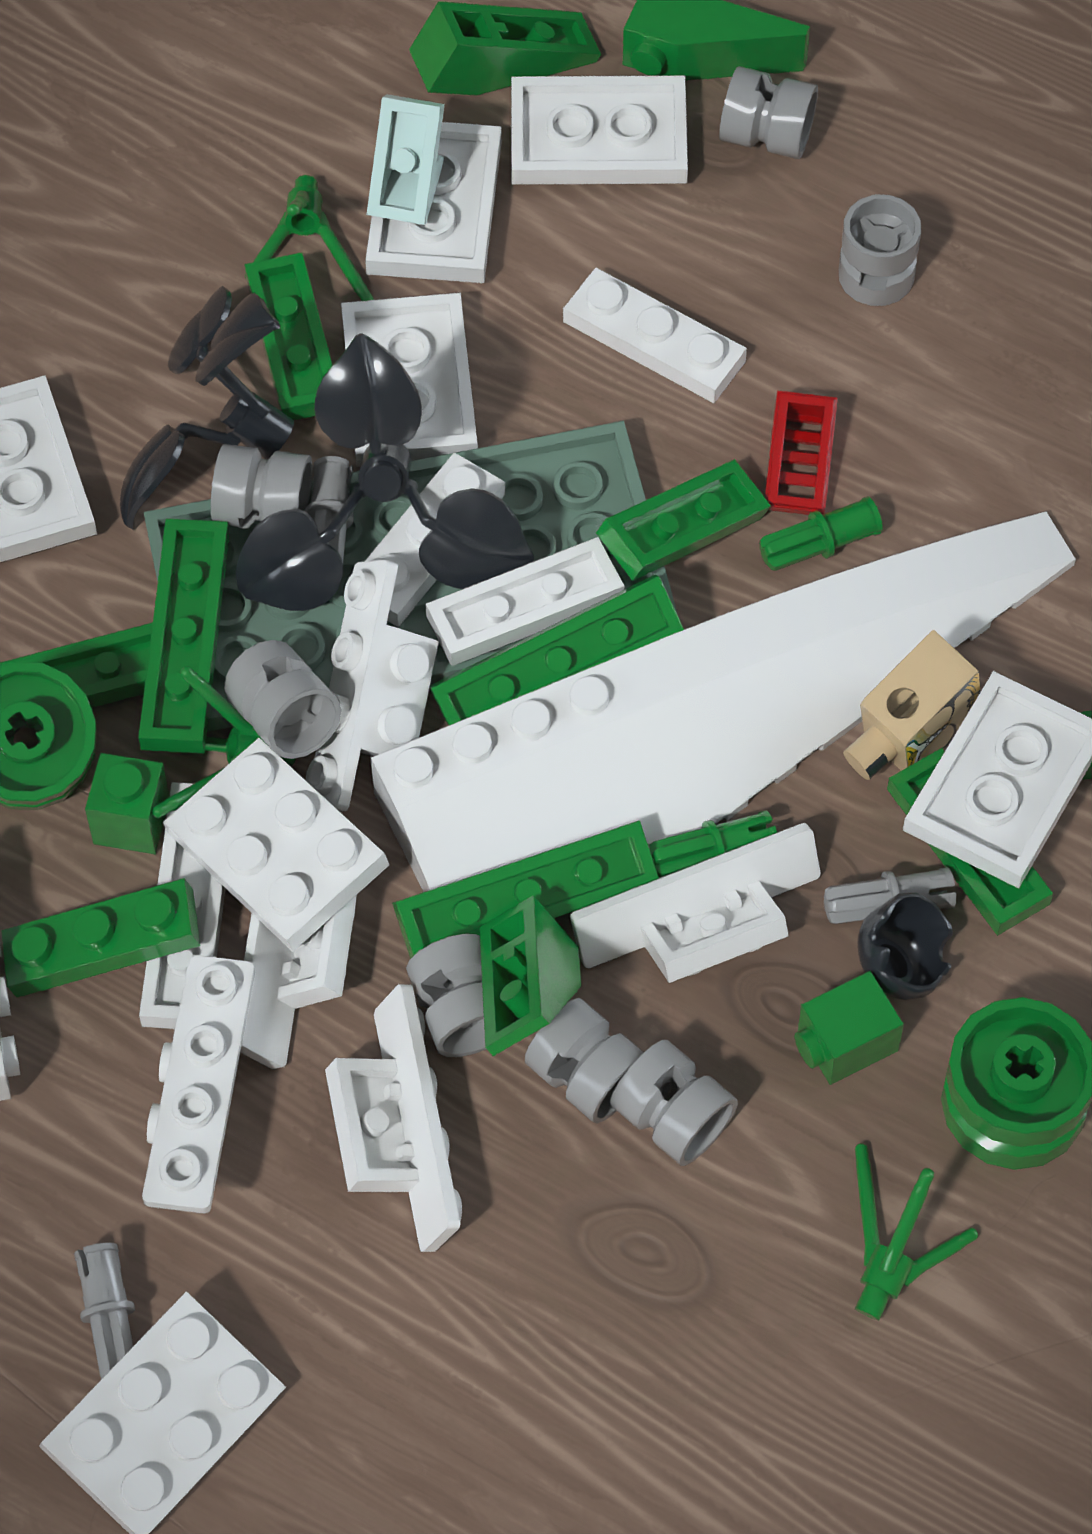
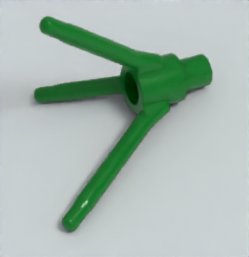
M310 175L299 176L295 181L294 188L288 194L286 212L253 262L271 259L289 234L294 233L307 236L316 233L322 237L361 301L374 300L364 280L331 229L326 214L322 211V195L318 191L317 180Z
M189 666L181 669V677L234 726L228 738L207 736L206 751L226 753L228 764H230L258 738L263 741L253 726L206 680ZM280 757L289 766H292L296 760V758L289 759ZM224 768L152 808L153 816L161 818L180 808Z
M859 1143L855 1146L865 1243L863 1266L866 1269L860 1280L865 1287L854 1309L869 1318L879 1321L889 1299H897L903 1285L908 1287L925 1271L978 1238V1232L972 1227L968 1228L914 1261L903 1254L934 1178L933 1170L924 1168L913 1187L889 1246L880 1244L868 1147L866 1144Z

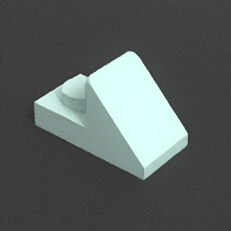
M389 94L382 97L367 215L422 225L427 223L444 157L438 155L445 104Z

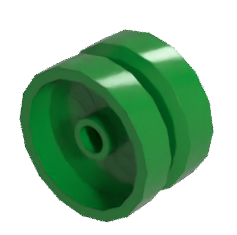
M13 661L0 666V805L14 810H40L60 803L84 783L95 760L96 720L88 698L66 673L42 662ZM22 728L35 730L37 732L38 744L28 749L23 742L14 743V736L17 731Z
M1020 997L994 1001L971 1014L954 1037L942 1091L941 1102L947 1127L962 1148L986 1164L1018 1170L1044 1166L1066 1153L1083 1129L1087 1110L1092 1100L1091 1039L1077 1020L1051 1003Z

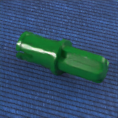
M869 496L825 514H821L816 510L810 512L808 520L763 536L759 541L761 556L765 565L773 571L820 554L827 559L834 556L835 549L872 535L881 534V531H883L882 519L875 502Z
M763 810L755 815L717 825L714 821L707 820L702 823L701 829L653 841L648 847L658 877H665L776 834L775 826L766 828V824L772 823V816L768 811Z

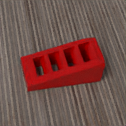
M777 390L765 487V498L771 505L768 510L809 515L810 512L817 510L821 514H825L838 398ZM786 421L821 425L820 433L785 429ZM784 442L818 446V454L783 450ZM781 463L816 467V475L780 471ZM779 484L814 488L813 499L778 494Z

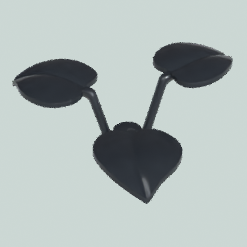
M221 286L209 298L203 309L187 323L176 340L168 360V367L174 374L182 373L197 358L201 364L197 370L195 381L205 386L216 377L233 394L220 415V421L226 425V432L188 423H181L174 429L167 424L150 439L132 462L121 489V516L124 524L133 531L136 513L175 465L182 451L185 439L197 437L221 444L237 446L241 442L247 447L258 448L261 457L268 460L275 451H279L290 436L294 420L256 393L251 392L227 367L256 342L281 327L279 322L269 312L264 299L257 294L251 293L246 296L230 313L232 303L231 292L224 286ZM212 340L211 350L209 351L208 343Z
M360 333L354 337L345 352L324 375L317 389L314 408L320 428L338 445L353 449L369 444L363 454L358 476L359 483L354 486L353 492L329 526L320 534L312 517L299 509L282 510L263 519L253 529L243 545L236 568V581L239 592L245 598L279 609L306 611L323 605L336 593L343 576L342 558L338 551L327 543L338 534L359 502L366 496L379 502L393 501L402 494L408 497L421 524L431 530L420 544V562L430 575L447 586L457 589L468 588L532 563L534 553L529 547L518 518L512 509L502 499L488 491L471 488L454 492L440 503L436 518L429 514L418 492V484L409 479L412 460L408 449L403 445L414 438L420 426L422 405L418 390L401 363L387 349L369 336Z

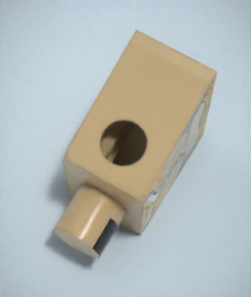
M933 629L863 699L860 708L864 733L843 752L846 760L863 778L870 780L890 761L902 771L938 749L947 747L980 694L979 671Z

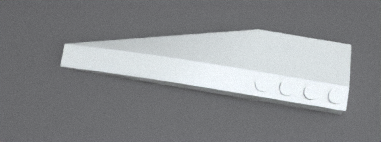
M1042 512L944 539L828 576L690 627L371 757L374 794L423 892L636 821L641 822L648 846L653 841L701 829L702 823L707 820H712L715 824L723 818L728 821L746 808L749 799L773 781L778 784L796 771L797 764L815 750L826 749L862 722L860 704L863 699L933 629L953 648L968 638L972 641L990 628L991 621L1008 608L1016 609L1073 567L1076 559L1048 513Z

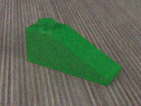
M637 0L623 28V65L650 76H685V81L732 77L738 66L770 74L800 72L804 70L807 64L810 26L724 0Z
M442 1L437 2L409 48L428 93L475 96L512 86V77L549 76L596 63L602 55L581 12Z
M534 895L479 927L485 1048L492 1056L497 1055L550 1024L581 987L578 946Z

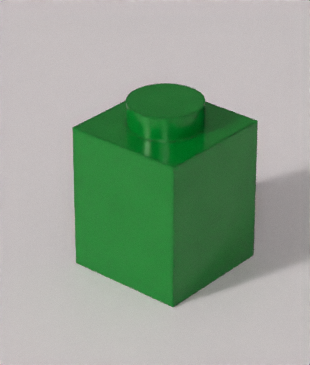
M100 753L85 807L94 845L156 855L166 815L156 818L152 814V808L170 797L163 763Z
M868 971L801 1004L798 1031L794 1034V1039L805 1063L811 1069L819 1066L828 1083L832 1085L898 1052L904 1024L871 971Z

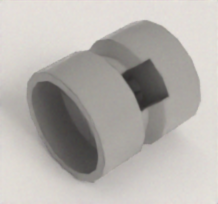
M738 66L732 76L724 102L719 132L720 140L750 148L758 141L765 142L767 151L770 153L800 159L805 150L814 119L818 98V85L791 78H785L778 85L773 83L770 73Z
M871 195L859 199L853 204L844 218L842 248L839 260V282L845 293L857 302L869 306H886L900 301L909 293L914 283L921 237V220L915 209L903 199L891 195Z
M223 444L217 457L212 482V521H228V526L248 529L255 520L262 521L271 514L282 510L299 509L305 511V508L310 504L313 465L311 456L275 451L267 460L262 459L258 448Z
M269 640L255 644L246 649L233 662L226 675L224 689L228 701L253 726L256 733L270 749L280 757L294 759L309 755L321 748L332 737L339 724L341 715L339 699L286 642Z
M460 934L428 945L409 960L406 970L420 1006L428 1009L424 1017L438 1053L445 1057H462L486 1050L480 936L477 934Z
M576 998L570 1000L550 1024L537 1032L525 1054V1064L552 1087L557 1088L566 1085V1099L592 1122L598 1124L617 1112L610 1103L612 1094L630 1066L644 1052L621 1033L609 1036V1022L584 1000Z
M661 1040L647 1049L630 1066L616 1086L610 1103L616 1111L638 1130L652 1127L654 1129L652 1135L653 1142L680 1166H686L703 1154L719 1137L733 1117L738 1101L711 1076L696 1078L695 1063L671 1042Z

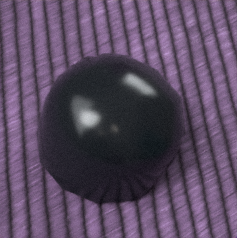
M916 892L897 894L871 912L864 919L860 927L857 948L864 973L871 971L883 992L894 998L910 1000L926 997L935 990L942 981L943 976L952 967L950 963L943 960V948L953 935L951 924L938 906Z

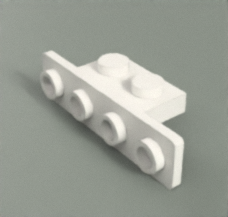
M388 560L356 563L353 573L346 583L344 590L346 608L340 635L332 649L333 671L329 689L339 699L341 707L340 721L332 737L321 748L316 750L315 758L310 763L306 774V781L338 811H347L349 808L360 753L374 757L419 738L439 642L386 625L398 570V564Z
M801 823L573 912L570 919L581 962L586 968H592L645 947L667 981L671 983L788 937L785 916L771 897L817 880L820 877L821 872L813 831L806 823Z
M357 895L294 952L256 916L251 914L244 961L253 963L255 976L241 1053L271 1069L284 1067L287 1063L295 1009L342 996Z
M193 955L188 960L172 1043H164L160 1057L159 1081L164 1082L160 1104H152L147 1124V1143H151L152 1148L142 1197L144 1204L148 1207L196 1213H208L211 1209L255 976L254 965L249 961Z
M398 984L374 1011L382 1059L335 1058L325 1069L348 1192H409L420 1251L435 1252L460 1228L462 1202L458 1191L453 1187L448 1163L449 1138L445 1129L441 1127L435 1099L437 1079L434 1070L429 1067L423 1039L425 1033L424 1015L417 1008L413 986Z

